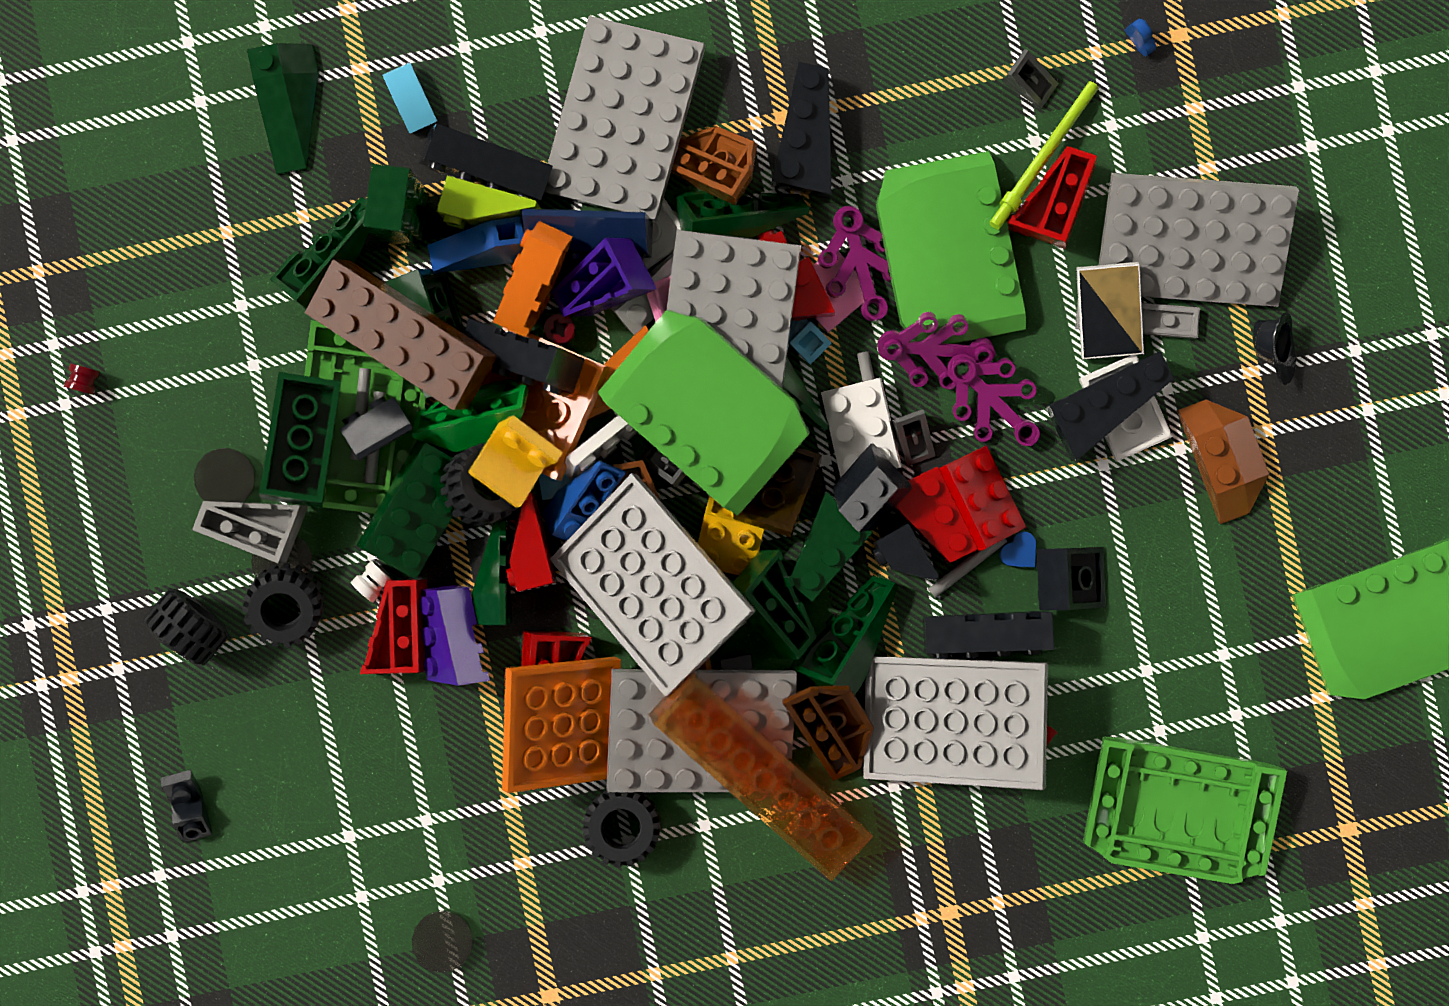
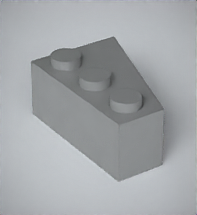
M203 501L192 530L273 562L287 563L308 506Z

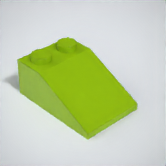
M447 176L437 212L441 215L443 221L447 223V226L464 230L465 226L472 228L489 220L519 216L522 219V209L541 208L536 200Z

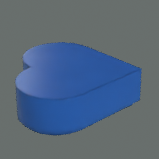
M1139 18L1124 30L1143 56H1148L1156 50V44L1152 38V30L1145 20Z
M1028 532L1017 533L1013 537L1012 543H1007L1000 549L999 556L1001 561L1008 566L1035 567L1036 539Z

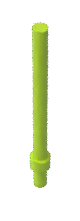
M1091 81L1088 82L1011 192L1008 191L1000 201V208L989 222L994 229L999 230L1011 213H1015L1022 203L1021 198L1099 89L1097 84Z

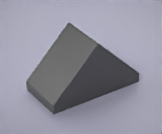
M1027 49L1023 50L1002 82L1039 108L1044 106L1059 84Z
M923 409L892 421V426L907 466L936 456Z
M652 444L639 459L643 460L647 467L676 489L687 476Z

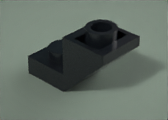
M187 770L162 777L161 788L172 805V825L181 841L184 843L212 835V828L203 794L192 771Z

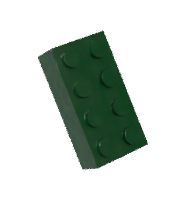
M371 164L363 227L381 243L417 248L418 240L423 241L425 223L421 222L422 210L427 211L429 192H425L426 188L410 168Z
M278 372L259 491L260 499L323 507L341 392V381Z
M417 440L358 541L357 546L416 579L453 516L452 512L454 509L452 506L446 507L444 502L448 501L447 496H441L440 490L445 487V484L440 483L441 476L446 474L443 469L446 464L451 462L450 459L452 457L424 441Z

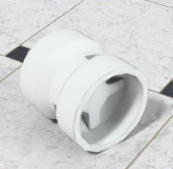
M371 560L365 566L366 571L362 575H357L351 581V584L365 598L374 603L380 596V591L385 587L386 581L394 579L377 562Z

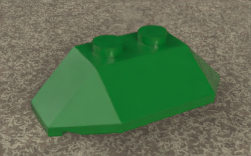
M506 379L482 385L468 409L452 410L440 401H437L427 410L424 408L416 413L411 435L415 439L453 452L463 451L480 443H487L498 423L513 415L519 420L521 419L525 410L529 389L524 384L521 385L518 382Z

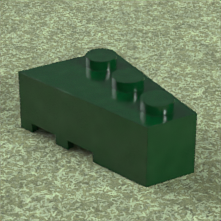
M825 492L790 575L794 581V587L811 602L873 533L872 531L858 532L840 513L836 500L827 492Z
M760 550L732 584L756 610L746 621L777 658L800 659L817 636L803 603L798 602L792 587L795 585L792 576H788L781 561L784 559L781 550Z

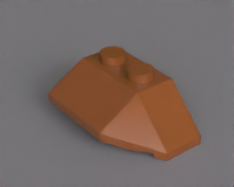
M718 126L695 132L688 137L681 136L671 172L696 188L736 205L752 180L757 144L750 139Z
M1203 400L1177 410L1219 524L1249 514L1269 476V471L1248 416L1209 400Z

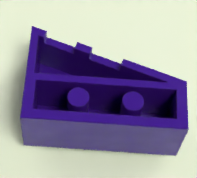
M605 238L551 293L563 317H589L657 290L631 238Z
M451 585L421 589L420 609L423 613L424 626L422 640L425 644L423 666L427 680L457 686L490 681L488 672L482 671L479 654L484 653L482 643L476 644L472 626L477 625L469 587Z

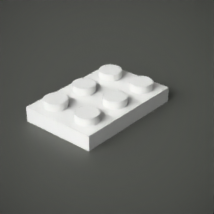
M881 378L821 392L840 477L843 476L871 443H874L896 468L902 467Z
M618 415L566 457L567 469L565 475L571 481L575 476H579L592 467L593 463L600 456L603 459L609 457L618 448L616 445L622 438L629 440L638 432Z

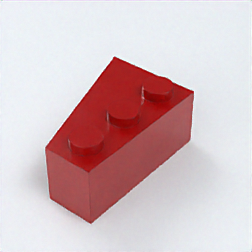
M1067 146L1043 176L1042 181L1028 195L1018 211L1007 222L1008 230L1066 249L1097 165V155Z
M938 466L908 480L913 488L894 509L946 563H951L978 550Z
M427 579L386 581L376 615V625L373 635L369 639L368 653L365 663L361 667L360 674L425 672L423 666L425 644L422 640L424 626L420 600L422 598L421 589L427 588Z
M523 631L521 667L581 660L585 648L589 645L592 637L584 633Z

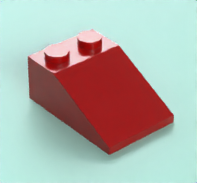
M532 492L528 494L522 504L509 561L511 568L506 569L510 587L516 586L517 592L557 582L554 566L550 561L551 554L537 497Z

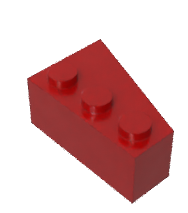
M807 257L799 261L792 321L835 316V310L810 258Z

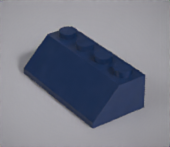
M522 209L524 234L527 229L532 231L536 224L541 221L573 236L565 256L567 261H582L583 256H587L605 238H631L642 261L644 258H652L653 221L646 212Z

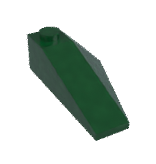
M275 43L247 49L252 78L276 174L280 175L305 170L308 166L312 117L315 111L316 86L319 80L313 44Z

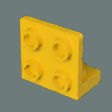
M513 415L498 423L470 468L469 474L511 505L518 508L525 501L543 469L556 463L563 452Z
M709 496L698 545L722 572L740 575L759 552L764 529L733 519L731 511Z

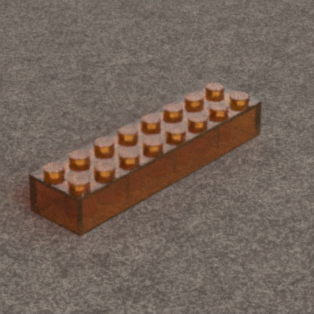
M695 672L670 696L664 697L648 714L652 723L830 881L873 838L868 828Z

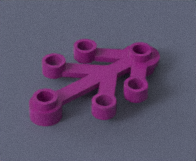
M844 206L834 215L833 225L836 229L834 236L827 248L820 252L817 258L821 267L831 268L836 264L838 260L837 252L847 238L850 251L835 278L827 283L826 292L833 298L844 294L846 282L855 268L864 298L861 306L862 315L868 321H878L886 315L888 306L886 301L875 293L868 265L881 272L883 278L887 282L892 283L891 277L888 274L889 267L886 260L862 246L860 236L873 242L877 252L885 254V249L880 245L882 234L864 223L863 215L857 208ZM844 217H849L852 220L851 227L844 225ZM825 253L831 255L832 263L824 262L823 255ZM832 283L840 285L841 290L839 293L832 291ZM870 304L876 306V315L869 313L868 306Z
M924 312L916 322L902 332L887 331L882 334L877 342L880 356L886 360H897L908 373L910 383L915 387L924 386L928 381V376L925 368L917 366L908 354H919L938 375L941 387L947 390L953 389L956 383L952 380L949 382L943 381L949 375L947 366L938 356L954 357L957 354L963 353L972 356L976 363L991 362L995 357L994 346L987 338L975 339L970 345L942 343L953 334L960 336L967 332L968 323L961 314L953 315L947 324L935 331L938 327L935 314ZM925 320H933V323L930 325L923 324ZM957 322L963 323V325L959 328L953 327V325ZM921 332L932 333L921 342L911 341ZM892 344L898 345L895 349H888ZM981 352H988L985 356H978ZM916 374L923 375L920 379L913 378Z
M963 353L957 354L950 359L947 372L950 379L956 383V403L952 407V413L959 421H965L971 416V408L967 403L968 387L970 385L978 393L977 424L973 429L974 436L978 441L986 442L992 437L990 406L1014 428V436L1018 443L1023 446H1031L1038 441L1040 432L1036 424L1030 420H1022L999 397L1021 396L1023 399H1031L1037 391L1035 384L1028 379L1020 381L1019 384H986L978 376L999 374L1003 378L1011 377L1015 373V365L1010 359L1003 358L998 362L976 363L972 356ZM962 363L968 365L967 371L963 374L957 372L958 365ZM1009 363L1011 370L1008 373H1002L1000 371L1002 364ZM1026 384L1032 386V391L1029 394L1021 392L1022 387ZM960 406L967 408V413L963 416L956 414V410ZM981 427L988 428V434L984 437H980L977 434ZM1030 427V435L1022 436L1020 434L1021 429Z

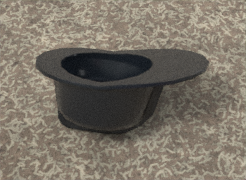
M1285 312L1279 319L1255 322L1253 344L1257 356L1266 362L1274 364L1277 378L1282 384L1287 385L1291 382L1295 373L1296 355L1292 336V318L1288 312Z

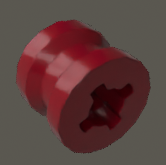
M557 313L546 320L544 332L550 342L564 346L574 339L576 328L570 317H563L562 314Z
M70 363L68 368L70 377L65 381L63 387L94 395L95 388L93 384L95 379L99 378L100 371Z

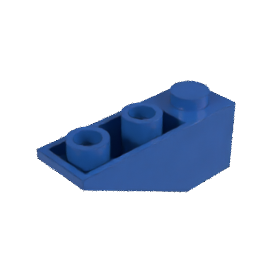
M520 216L489 220L429 244L428 252L433 274L514 263L517 255L521 254L524 248L520 246L524 236Z
M599 461L560 488L542 512L551 535L567 541L609 498L625 475V471Z

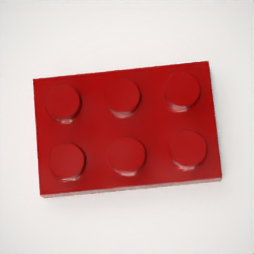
M987 445L939 468L979 551L1026 528Z

